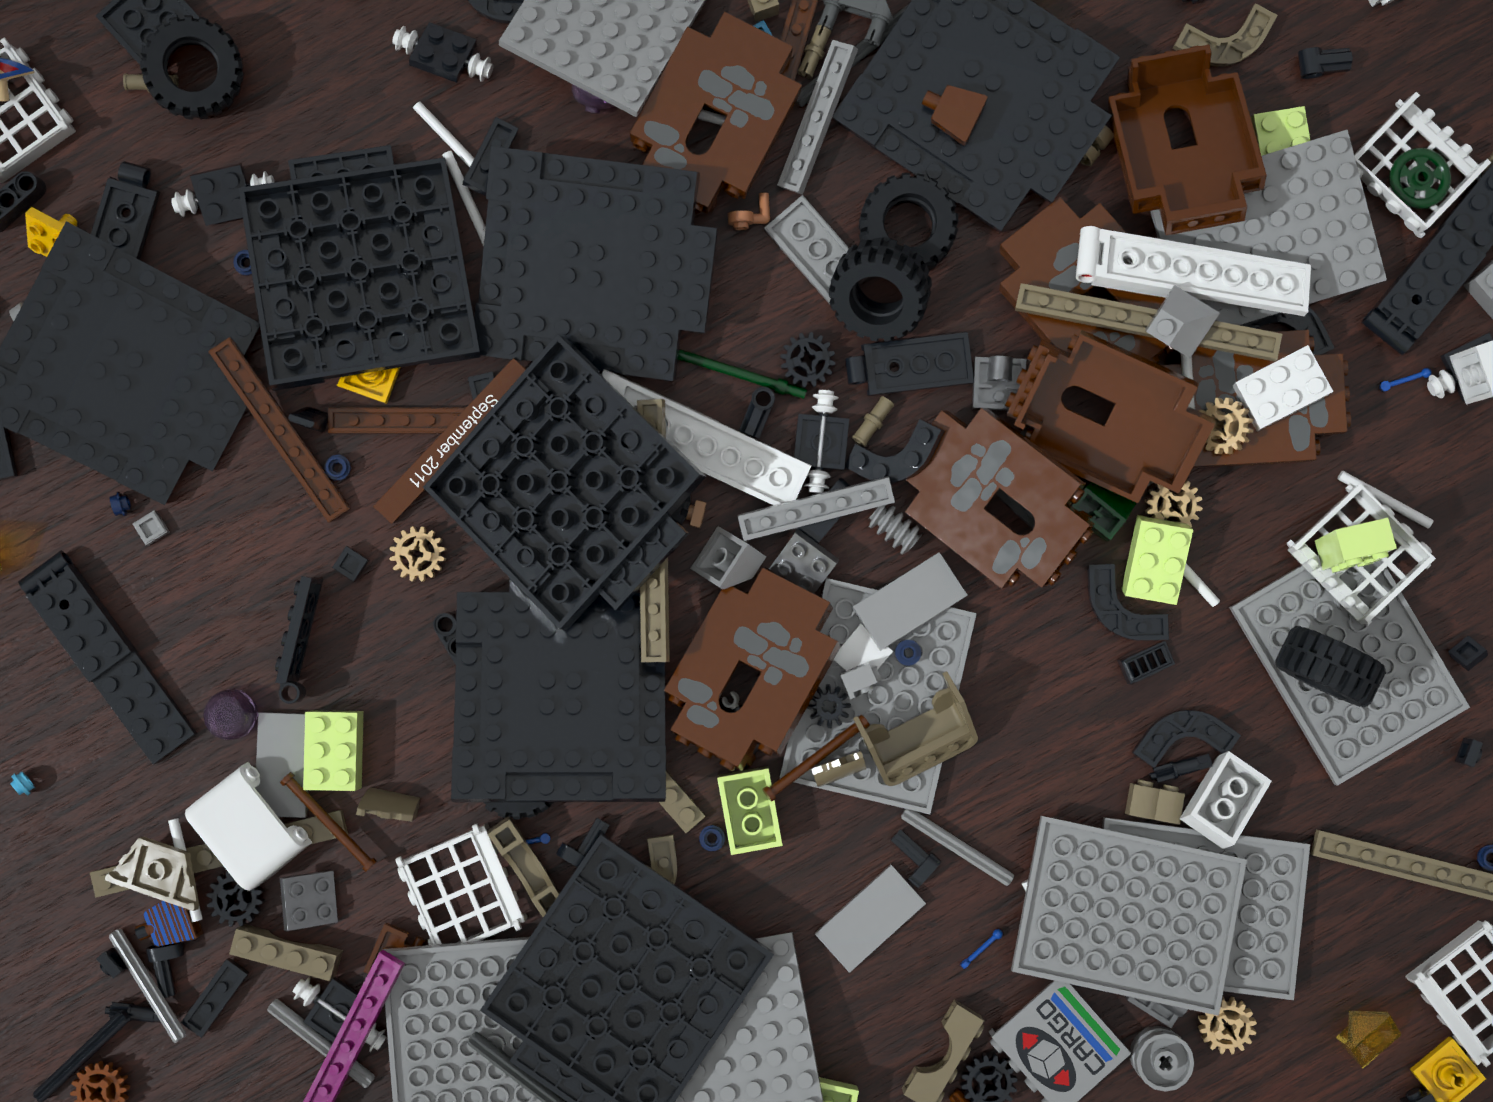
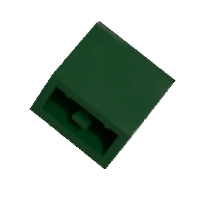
M1087 481L1082 489L1085 493L1076 504L1072 502L1070 505L1076 510L1085 511L1092 516L1090 520L1095 525L1091 530L1103 541H1109L1126 522L1136 502L1091 481Z

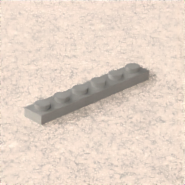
M832 40L777 184L779 187L803 195L858 49L855 46Z
M887 476L738 514L737 516L743 539L747 541L895 503L890 480Z

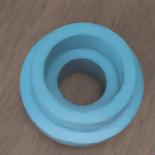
M22 771L17 775L14 773L11 776L14 781L10 784L19 795L25 793L27 796L31 794L30 791L35 786Z

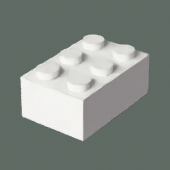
M1493 341L1449 356L1466 404L1493 397Z
M1308 345L1235 382L1233 385L1237 396L1243 403V407L1249 409L1248 416L1253 419L1252 423L1257 432L1333 392Z
M1227 751L1216 757L1212 767L1208 770L1181 815L1180 820L1222 849L1233 846L1272 781Z

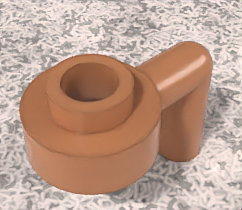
M759 193L760 214H753L752 211L729 212L728 225L733 226L734 230H746L752 224L769 223V193Z

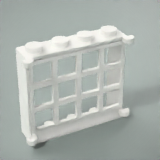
M5 37L0 40L4 46L0 50V58L19 62L31 68L27 63L30 61V58L21 47L16 49ZM35 67L32 69L34 70L33 74L23 76L30 86L16 96L8 88L10 100L0 107L1 115L15 106L24 119L8 130L0 118V128L4 133L0 136V144L8 139L18 152L5 163L0 161L1 184L76 132L71 125L74 120L64 108L61 110L56 104L59 101L58 97L50 88L46 89L42 82L45 80ZM32 92H35L44 106L28 116L19 102ZM48 111L58 125L42 136L33 121ZM28 125L38 139L25 149H22L13 135Z
M1415 92L1405 102L1399 99L1395 103L1398 109L1362 145L1354 156L1360 179L1367 185L1368 191L1374 196H1379L1386 203L1385 205L1390 212L1398 214L1404 220L1406 227L1413 231L1417 237L1422 238L1425 235L1423 231L1428 229L1474 180L1480 178V174L1491 162L1487 159L1477 164L1469 156L1473 151L1470 145L1464 144L1459 147L1450 138L1454 133L1451 127L1446 126L1440 129L1431 120L1435 116L1433 110L1428 108L1422 112L1413 103L1420 96ZM1400 115L1413 126L1402 140L1389 128ZM1417 131L1431 143L1427 149L1433 150L1436 148L1448 159L1447 164L1449 167L1453 164L1466 176L1455 189L1450 186L1448 190L1449 195L1439 206L1429 207L1433 212L1424 221L1410 209L1411 207H1408L1392 192L1391 187L1388 188L1375 176L1384 165L1391 170L1393 164L1389 160L1400 148L1405 152L1411 149L1406 142ZM1383 133L1387 134L1397 144L1386 156L1373 146V143ZM1367 150L1380 161L1372 171L1358 160ZM1414 160V162L1408 167L1409 170H1411L1413 167L1417 166V163L1415 162V160ZM1425 163V166L1430 168L1433 172L1434 170L1427 163ZM1407 177L1400 178V182L1409 187ZM1434 178L1433 184L1435 182L1440 184V180ZM1415 191L1414 198H1425V191Z
M1361 483L1355 487L1349 484L1345 488L1348 494L1296 543L1290 540L1287 542V546L1289 547L1288 551L1361 625H1369L1372 622L1371 620L1424 569H1428L1436 558L1431 554L1432 550L1424 542H1419L1413 536V531L1409 526L1400 523L1394 517L1395 514L1390 507L1385 504L1382 505L1375 498L1376 494L1368 486H1363ZM1352 498L1365 509L1354 522L1341 511ZM1335 514L1348 527L1360 524L1369 514L1375 520L1388 518L1393 537L1401 546L1388 558L1381 559L1383 563L1371 574L1363 567L1355 565L1354 567L1365 580L1353 591L1339 578L1346 570L1332 573L1331 569L1322 570L1319 555L1317 556L1305 544L1317 531L1323 536L1328 534L1323 526ZM1404 550L1418 562L1406 576L1392 563ZM1387 566L1401 579L1389 592L1374 579ZM1369 583L1383 596L1371 609L1357 596Z
M478 823L472 825L473 829L403 860L401 856L395 859L399 867V876L403 882H407L410 889L408 891L409 900L413 906H417L420 913L418 915L420 926L423 930L426 929L429 934V945L442 944L437 932L453 925L461 940L457 943L483 940L513 926L518 931L522 929L520 923L525 922L528 918L526 913H521L517 903L519 900L515 890L512 891L507 880L509 876L506 867L502 868L497 856L499 851L494 843L492 844L487 834V829L490 828L488 823L482 826H478ZM471 837L478 855L461 862L454 844ZM448 847L455 865L438 872L431 854ZM426 857L433 875L416 882L408 864ZM481 860L488 878L470 885L463 867ZM458 870L465 888L448 895L441 877ZM435 880L442 898L425 905L418 887ZM490 883L497 901L480 908L473 890ZM468 893L474 911L457 917L450 900ZM445 902L452 920L435 927L428 909ZM500 906L506 922L489 929L483 912ZM477 915L483 932L466 938L460 922Z
M1477 921L1405 977L1408 981L1418 986L1422 992L1421 997L1425 1002L1433 1006L1438 1013L1437 1018L1442 1024L1449 1027L1454 1034L1452 1038L1467 1051L1466 1055L1476 1065L1482 1062L1487 1067L1491 1064L1486 1057L1493 1053V1034L1482 1042L1476 1035L1490 1024L1493 1026V1014L1491 1015L1481 999L1493 991V975L1485 966L1493 959V951L1483 959H1480L1470 945L1484 934L1493 944V925L1487 921ZM1466 949L1476 964L1461 975L1450 960ZM1446 964L1456 979L1441 990L1431 974ZM1481 969L1491 984L1476 995L1466 982V979ZM1461 984L1471 999L1456 1009L1446 994ZM1476 1004L1486 1019L1471 1029L1461 1015Z

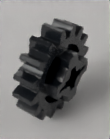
M810 332L808 338H805L803 333H800L799 340L791 337L790 342L792 345L783 346L787 354L780 355V359L786 361V363L781 365V369L788 370L785 378L787 379L792 376L794 378L793 385L800 381L804 389L807 383H811L812 387L815 388L817 380L824 384L826 381L824 375H832V371L828 367L835 366V362L830 360L835 355V352H828L827 349L831 345L830 342L821 343L823 336L820 335L816 340L813 339V332ZM809 344L817 346L821 351L816 352L810 348ZM799 346V355L790 359L792 352ZM805 351L809 358H814L810 369L806 362H801L804 359ZM825 361L823 369L816 375V366ZM794 370H802L806 373V377L797 374Z
M228 871L226 872V877L221 874L217 877L218 882L210 884L214 891L207 893V897L212 898V902L207 904V907H214L215 911L211 914L212 917L218 914L221 916L220 924L229 920V927L234 926L236 922H238L239 926H243L246 924V919L251 922L255 919L254 914L261 913L262 909L258 905L265 902V899L260 898V894L265 889H258L256 887L250 890L251 898L249 891L243 889L239 884L235 887L226 885L228 882L235 881ZM238 892L237 899L239 902L234 904L235 896L233 894ZM237 909L247 911L240 915L233 914Z
M983 1053L981 1060L973 1056V1065L965 1064L968 1072H961V1077L966 1081L961 1082L960 1086L962 1089H968L963 1093L966 1099L971 1098L970 1102H1003L1005 1099L1012 1102L1013 1099L1009 1093L1017 1092L1016 1087L1012 1085V1083L1017 1082V1077L1010 1075L1014 1070L1011 1066L1005 1067L1007 1065L1005 1058L998 1061L997 1054L993 1053L991 1059H989L986 1053ZM984 1066H991L987 1069H981ZM1003 1073L1005 1075L1006 1080L1005 1087H1003L1000 1083V1079L1003 1077ZM973 1077H974V1078L976 1079V1081H977V1086L975 1087V1091H973V1089H972V1079H973ZM992 1079L994 1083L992 1085H985L984 1080L990 1081ZM996 1095L994 1098H987L988 1096Z

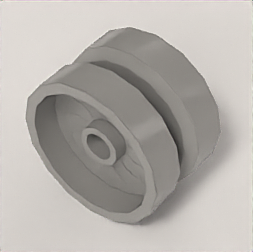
M1162 1026L1147 1027L1139 1032L1131 1043V1065L1139 1077L1153 1089L1164 1092L1177 1090L1186 1084L1192 1075L1194 1067L1193 1053L1187 1043L1171 1029Z

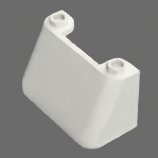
M249 762L240 766L185 810L186 819L234 880L243 889L248 891L253 890L271 878L312 843L307 832L302 827L293 825L286 828L255 789L260 784V774Z

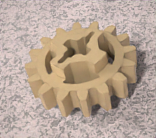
M1215 398V404L1211 402L1206 403L1207 411L1199 410V412L1215 418V426L1206 441V450L1213 451L1215 449V454H1222L1223 452L1225 454H1233V448L1241 450L1242 446L1240 443H1248L1250 441L1246 437V433H1253V429L1248 428V424L1252 423L1253 419L1246 418L1249 409H1241L1242 402L1235 401L1233 403L1232 398H1225L1224 401L1222 398ZM1221 409H1229L1233 412L1226 415ZM1222 438L1227 443L1221 444L1215 440Z
M1186 480L1182 487L1183 491L1175 494L1155 483L1157 490H1148L1152 498L1145 499V502L1150 504L1151 507L1147 508L1145 512L1153 514L1151 518L1162 520L1175 516L1178 520L1174 522L1189 524L1192 527L1190 520H1198L1199 517L1195 515V512L1203 509L1197 505V502L1201 501L1202 497L1194 495L1198 491L1197 487L1189 488L1190 482ZM1161 497V504L1157 508L1158 499ZM1169 498L1176 501L1177 510L1179 512L1170 508L1172 505L1170 503ZM1190 502L1189 510L1186 513L1187 503Z
M412 526L409 534L405 530L401 531L402 539L396 537L393 539L397 546L390 547V550L395 552V556L390 557V561L397 562L393 567L394 570H403L400 575L402 578L409 574L410 581L415 582L417 576H419L420 581L424 582L426 581V575L434 578L435 574L433 571L435 569L442 570L439 562L446 561V558L441 556V553L445 552L446 548L439 547L443 539H434L435 531L431 530L426 534V527L421 526L419 532H417L416 527ZM414 538L413 544L404 547L407 541ZM428 541L432 544L434 553L427 547ZM420 550V552H423V557H418L417 559L416 556H413V551ZM402 556H405L409 561L408 567L404 564ZM432 561V564L427 569L422 570V566L425 563Z
M1222 996L1219 1016L1205 1013V1016H1198L1199 1021L1202 1023L1198 1026L1200 1033H1204L1201 1037L1204 1042H1209L1210 1049L1213 1050L1218 1046L1221 1054L1225 1052V1049H1229L1231 1054H1234L1236 1047L1241 1051L1244 1050V1042L1252 1043L1249 1035H1256V1031L1252 1026L1257 1023L1255 1018L1251 1017L1253 1015L1251 1009H1245L1244 1001L1241 1000L1236 1004L1235 998L1231 996L1229 1002H1226ZM1222 1019H1224L1226 1023L1228 1022V1024L1231 1025L1230 1027L1232 1029V1032L1229 1030V1028H1226V1026L1223 1025L1224 1023Z

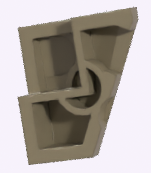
M861 751L811 768L818 787L867 769Z
M370 787L361 799L356 815L364 816L365 813H370L380 818L412 822L417 818L421 798Z

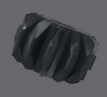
M826 684V693L824 694L822 689L818 687L817 693L820 696L818 698L813 696L812 698L816 704H809L807 707L809 710L816 709L817 711L809 717L815 719L820 715L821 717L817 722L818 726H822L825 719H827L828 728H832V719H835L839 726L842 725V721L838 716L849 717V714L842 711V708H851V704L841 702L847 699L848 694L844 693L838 697L837 695L841 690L839 686L831 693L830 684ZM827 699L830 702L835 701L836 706H833L835 710L831 713L828 710H822V706H825L823 702Z

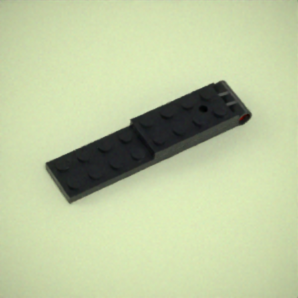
M1493 162L1361 322L1401 355L1422 335L1487 256V251L1493 245ZM1413 296L1417 299L1416 305L1412 302Z
M60 550L18 581L21 589L27 594L28 600L88 682L94 683L153 765L197 734L64 551ZM66 601L69 602V608H68V609L65 608V602H66Z

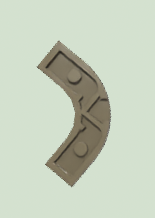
M1255 3L1241 29L1236 34L1226 38L1210 36L1186 23L1172 49L1177 51L1209 44L1212 52L1210 66L1233 65L1243 61L1258 49L1278 15Z
M674 835L648 838L651 868L675 884L677 856Z

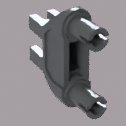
M823 0L825 7L817 25H822V30L825 26L833 31L838 13L841 11L869 18L872 22L864 41L870 45L874 42V46H879L886 26L892 23L893 17L886 0Z

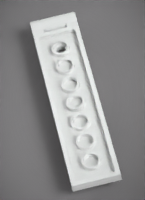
M1086 226L1081 228L1076 280L1083 283H1091L1093 286L1164 298L1167 297L1173 286L1176 285L1198 300L1205 299L1305 316L1308 313L1311 265L1100 229L1095 226Z
M603 370L602 376L635 409L637 408V400H665L666 439L671 441L701 472L772 505L796 500L812 465L721 424L715 419L608 370Z

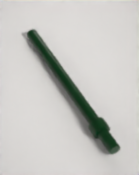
M679 349V360L775 390L774 393L781 395L786 393L802 399L805 398L807 389L788 384L789 381L769 378Z

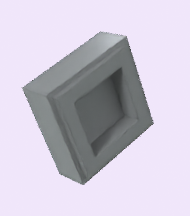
M156 510L133 523L136 531L147 546L170 533Z

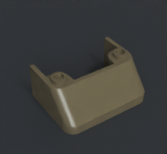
M947 671L942 674L948 688L939 690L932 699L933 709L889 731L882 724H872L867 729H864L858 716L853 718L886 785H898L976 744L978 736L967 706Z

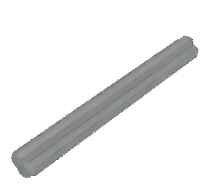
M905 809L902 813L901 818L1005 886L1012 882L1014 878L1013 873L920 813Z
M117 929L109 935V939L174 1043L179 1042L186 1037L185 1030L123 930Z
M275 999L269 1005L267 1011L322 1055L327 1056L333 1042L305 1024L303 1018L280 1000ZM355 1061L348 1074L364 1088H367L375 1078L373 1073L357 1061Z

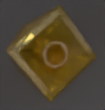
M1349 1011L1348 1027L1336 1036V1039L1354 1060L1364 1068L1398 1039L1401 1033L1388 1012Z

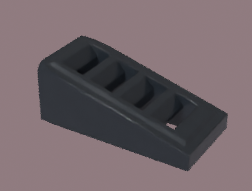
M304 407L289 414L288 419L300 426L323 433L328 423V413L312 407Z
M1165 640L1117 660L1127 684L1130 685L1175 664ZM1161 649L1166 662L1161 663L1156 650ZM1147 654H1152L1157 666L1152 667ZM1143 657L1148 669L1146 671H1143L1139 658ZM1134 661L1139 674H1134L1130 662Z

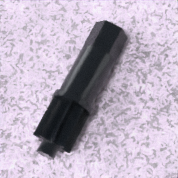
M1208 753L1175 762L1170 761L1167 764L1153 768L1154 772L1149 773L1151 780L1156 779L1157 783L1173 778L1177 779L1179 776L1212 767V761Z
M112 1002V1005L105 1008V1014H109L110 1019L120 1010H125L131 1017L129 1022L161 1023L151 1006Z

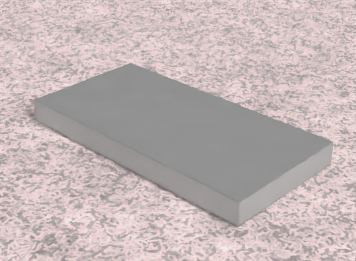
M802 195L770 222L764 230L829 303L831 299L829 297L831 279L843 254L847 253L849 247Z
M939 552L852 608L881 651L959 602L967 594Z
M259 712L256 769L260 774V784L255 789L278 817L306 818L308 808L286 785L282 786L280 784V781L292 772L295 775L294 779L303 787L305 714Z
M890 864L815 932V935L850 973L926 903Z

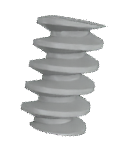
M886 505L879 506L869 517L871 519L869 528L871 529L878 525V535L887 532L885 541L887 542L894 538L892 547L896 548L902 545L900 554L907 553L923 535V533L917 535L919 526L916 525L910 529V519L901 522L903 513L900 512L894 516L895 506H891L888 509L885 508Z

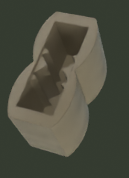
M1139 779L1137 784L1130 783L1125 814L1180 825L1185 794L1178 792L1179 787L1163 784V788L1159 789L1153 787L1154 782Z

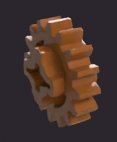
M98 1061L95 1066L90 1063L85 1067V1070L82 1069L77 1073L78 1078L71 1083L77 1088L71 1091L70 1095L77 1096L74 1102H125L129 1099V1096L124 1094V1092L130 1089V1085H124V1081L128 1076L119 1075L122 1070L121 1067L113 1070V1062H109L105 1067L103 1061ZM98 1074L106 1075V1077H100Z

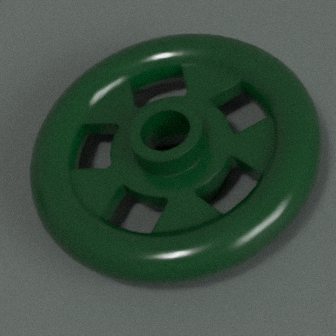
M1414 148L1402 153L1395 160L1390 170L1389 183L1392 192L1408 207L1425 209L1438 204L1446 196L1451 185V172L1445 159L1437 152L1427 148ZM1414 159L1417 166L1409 170L1405 164ZM1428 160L1436 166L1433 172L1425 166ZM1418 174L1424 175V182L1419 181ZM1406 176L1409 187L1402 188L1400 178ZM1434 178L1440 180L1437 190L1430 187L1433 184ZM1415 191H1425V198H1414Z

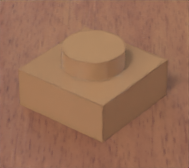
M696 500L695 506L690 505L686 520L691 521V527L701 528L707 505L705 502Z

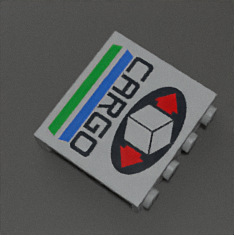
M1054 980L996 1032L993 1028L988 1031L993 1038L990 1041L993 1047L999 1053L1004 1051L1010 1057L1007 1060L1008 1064L1016 1073L1019 1071L1024 1073L1027 1077L1024 1082L1034 1093L1038 1090L1044 1096L1041 1100L1042 1102H1078L1131 1054L1070 984Z

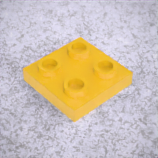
M33 207L25 213L28 247L35 253L46 257L66 221L76 227L78 226L76 219L70 214H64L58 221Z
M400 367L340 377L337 386L387 404Z
M1447 1037L1410 1068L1411 1072L1425 1089L1432 1094L1436 1102H1459L1486 1080L1479 1069L1451 1037Z

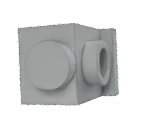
M869 662L840 673L850 699L855 698L854 692L859 691V694H863L873 690V684L882 680L876 665L871 667Z

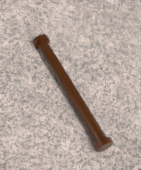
M863 715L858 716L864 729H867L870 726L869 722ZM853 723L773 785L764 787L762 790L771 802L775 800V796L859 733L856 724Z
M292 772L287 774L280 781V784L282 786L286 785L364 866L362 869L367 872L377 860L375 858L371 859L309 793L303 790V787L294 779L295 775Z

